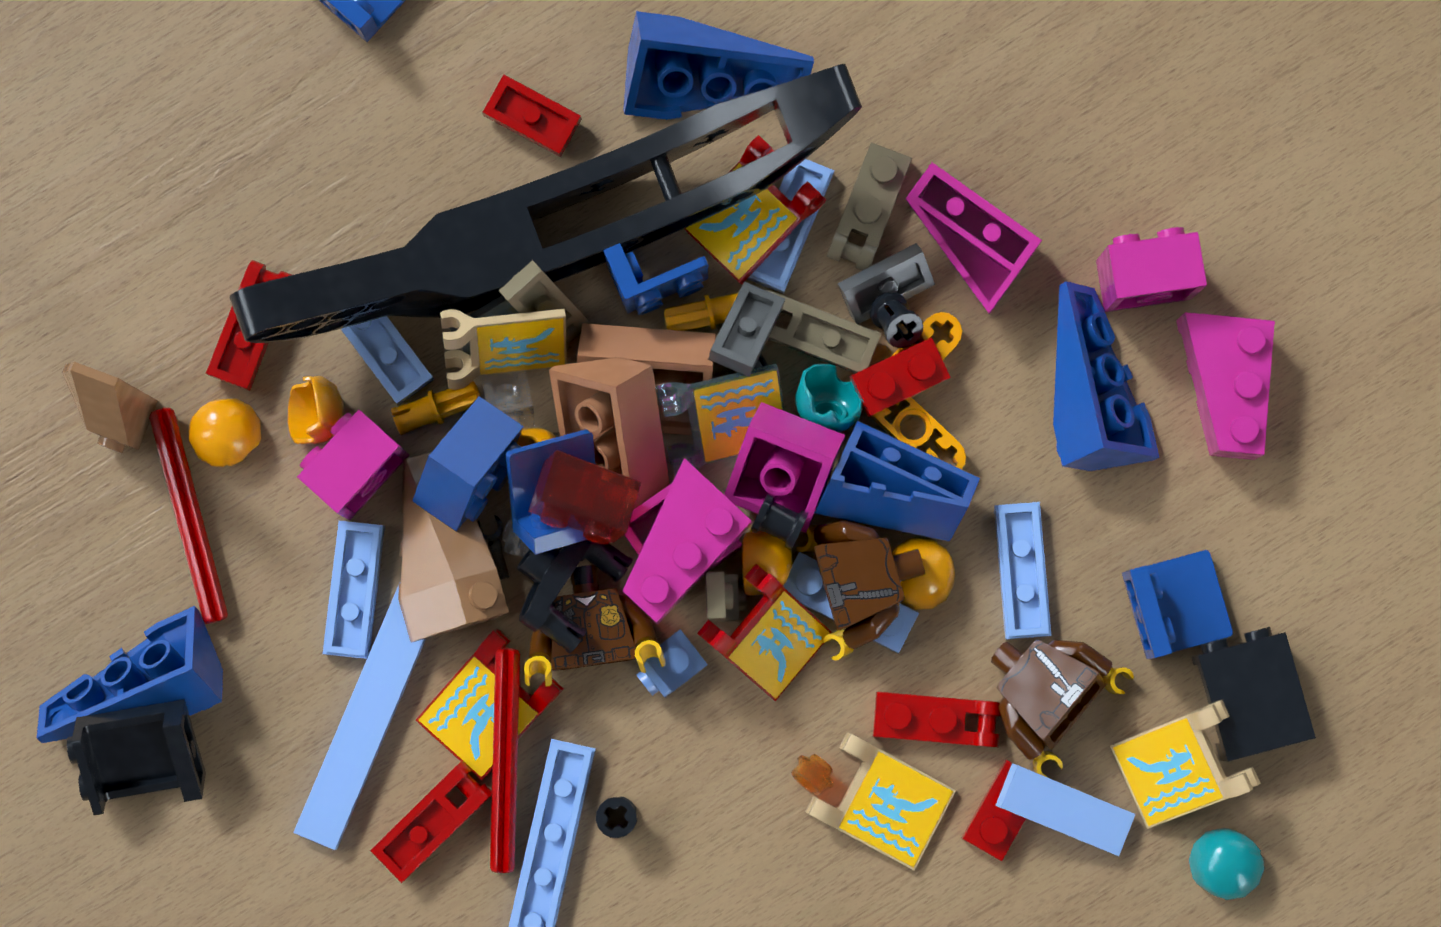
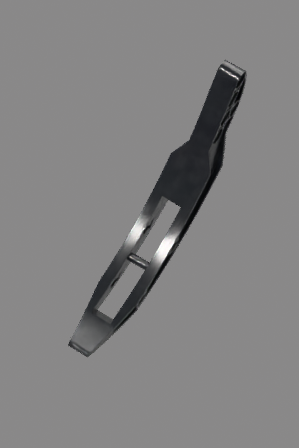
M846 64L836 65L762 91L716 104L644 138L573 167L499 194L437 213L404 247L254 284L234 292L229 298L245 341L252 343H273L310 337L385 316L441 318L440 312L450 309L467 314L480 309L500 297L502 294L499 290L532 260L554 283L605 263L603 250L620 243L624 253H630L768 189L837 133L858 113L862 105ZM775 110L788 143L787 145L683 194L681 193L670 164L671 162ZM649 172H655L665 199L664 202L542 249L532 221L590 199Z

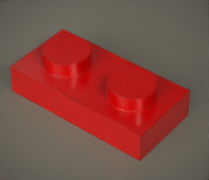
M504 74L482 112L484 117L559 157L562 156L582 120L581 115Z
M932 337L849 376L868 417L951 378Z
M1005 760L961 837L963 840L1000 861H1003L1026 820L1022 816L995 806L1012 765L1008 760Z

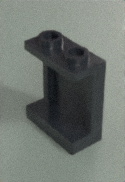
M1270 627L1244 633L1246 642L1229 646L1227 638L1202 644L1200 646L1203 654L1191 657L1193 665H1197L1199 668L1208 704L1223 700L1230 715L1215 725L1219 743H1215L1220 761L1229 762L1316 738L1286 632L1272 635Z
M185 699L76 717L73 736L67 738V752L71 764H78L81 773L78 778L80 795L83 801L89 800L94 816L104 814L106 802L110 799L174 788L181 789L184 802L203 798L206 772Z

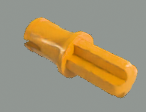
M738 293L711 299L709 295H704V300L666 308L664 310V318L667 330L688 331L710 326L711 330L716 329V324L725 322Z
M472 381L462 389H446L435 394L433 390L427 392L428 396L391 408V413L395 416L393 419L400 435H403L406 432L436 421L439 424H443L444 418L467 410L478 396L481 397L477 385Z

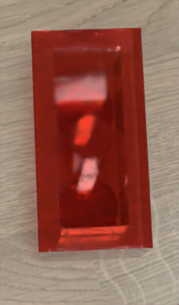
M556 450L543 463L528 512L541 516L540 520L555 528H566L568 526L582 531L583 537L589 541L598 544L614 543L627 533L642 482Z

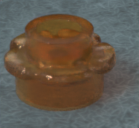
M812 754L809 758L803 755L797 758L798 764L791 773L803 788L818 796L826 787L831 788L833 786V780L830 777L833 770L824 759L816 754Z

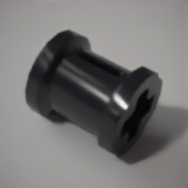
M886 292L873 301L870 318L878 328L884 329V336L893 347H909L920 338L923 332V322L918 314L908 310L907 300L900 293ZM889 306L894 315L890 316L885 307ZM902 323L908 333L904 334L898 325Z
M767 494L750 531L758 533L760 530L784 541L785 547L792 550L809 513L804 510L800 513L794 512L774 502V496Z
M622 796L606 799L596 812V823L599 830L610 838L627 836L634 829L638 820L636 806L631 800ZM622 805L628 810L624 817L629 823L626 827L618 824L613 829L607 824L610 816L606 813L608 807L617 809Z

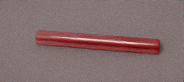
M172 408L157 409L151 412L149 419L202 619L205 624L220 622L227 618L228 611L175 412Z
M512 648L498 649L495 653L490 869L495 873H510L515 869L520 653L517 649Z

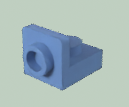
M681 629L660 644L666 665L661 667L657 657H650L644 663L646 672L640 671L636 674L652 696L660 691L666 698L708 665Z

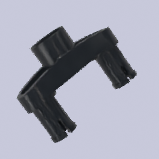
M601 536L536 555L529 549L517 566L518 571L534 582L522 607L519 622L533 632L540 630L566 649V652L569 654L578 646L581 641L579 638L584 637L587 629L579 626L557 610L554 600L579 562H582L584 559L588 560L611 577L614 582H618L628 570L626 567H629L633 562L630 556H626Z

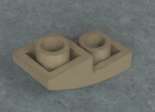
M724 572L705 573L707 620L722 622L739 620V611H746L747 600L744 584H738V574L724 575Z

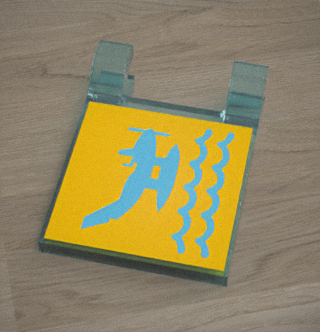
M777 364L755 368L750 377L738 372L692 384L667 382L656 386L658 401L662 405L665 417L676 416L688 410L693 444L675 443L667 446L670 465H673L675 476L684 458L698 470L704 464L738 456L748 426L761 402L785 411Z

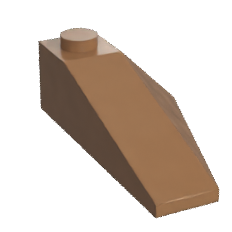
M77 362L65 364L62 374L86 429L100 436L97 444L123 453L125 445L139 450L150 422V414L155 410L158 400L112 375Z
M431 452L403 460L402 514L404 515L403 541L400 543L402 570L398 600L411 643L493 621L509 613L496 566L477 520L472 522L467 518L456 532L412 502L427 458Z

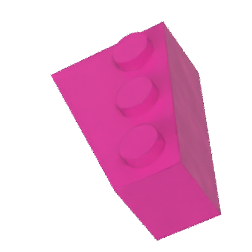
M931 162L906 197V201L982 306L990 314L1042 240L933 162Z
M1185 312L1176 320L1179 334L1182 335L1187 356L1186 363L1189 374L1192 376L1197 396L1196 403L1209 455L1255 460L1265 454L1275 321Z
M684 458L622 591L658 625L705 573L752 525V521Z

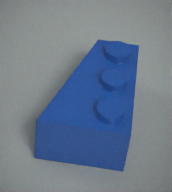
M857 421L814 513L950 541L970 505L980 478Z

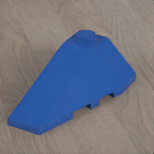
M636 11L627 54L624 115L665 120L681 118L682 112L708 109L716 104L810 75L814 58L810 55L682 17Z
M1067 281L1059 285L1053 426L1057 440L1056 448L1061 458L1062 467L1095 471L1148 462L1160 458L1150 415L1144 402L1138 405L1135 402L1127 383L1128 380L1133 378L1128 364L1122 366L1115 356L1111 346L1115 340V334L1095 288Z
M193 606L157 622L144 631L147 639L126 653L120 648L109 657L112 662L93 677L87 674L82 675L39 706L36 738L41 743L64 740L73 736L76 717L185 699L189 716L222 702L223 668L200 611Z

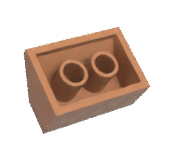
M582 323L577 363L621 357L652 365L662 433L700 436L691 385L713 380L714 362L708 360L716 340L715 333Z
M614 357L558 365L549 369L560 436L585 429L593 434L598 496L602 500L635 509L670 485L652 365Z

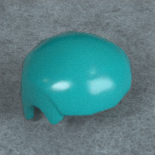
M814 364L803 371L795 396V404L801 418L836 432L847 430L859 420L863 403L852 381L843 382L838 378L835 365Z
M1229 828L1205 832L1193 844L1189 857L1192 877L1196 884L1211 895L1225 900L1246 897L1259 885L1265 870L1264 857L1261 855V850L1256 843L1244 834Z

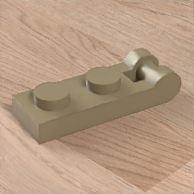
M871 142L829 248L828 258L840 261V258L856 263V268L860 270L871 266L910 166L911 157ZM851 232L867 237L864 247L847 241Z
M533 260L499 290L519 313L565 309L566 351L571 348L569 343L581 333L582 323L591 324Z
M768 291L785 298L781 313L792 316L787 330L774 326L768 341H773L853 373L868 368L881 333L778 293Z

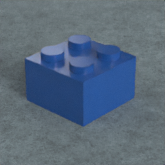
M478 396L428 456L412 502L456 532L467 518L474 522L487 505L488 499L486 496L493 488L498 492L508 480L506 453L509 450L522 447L517 442L524 426Z

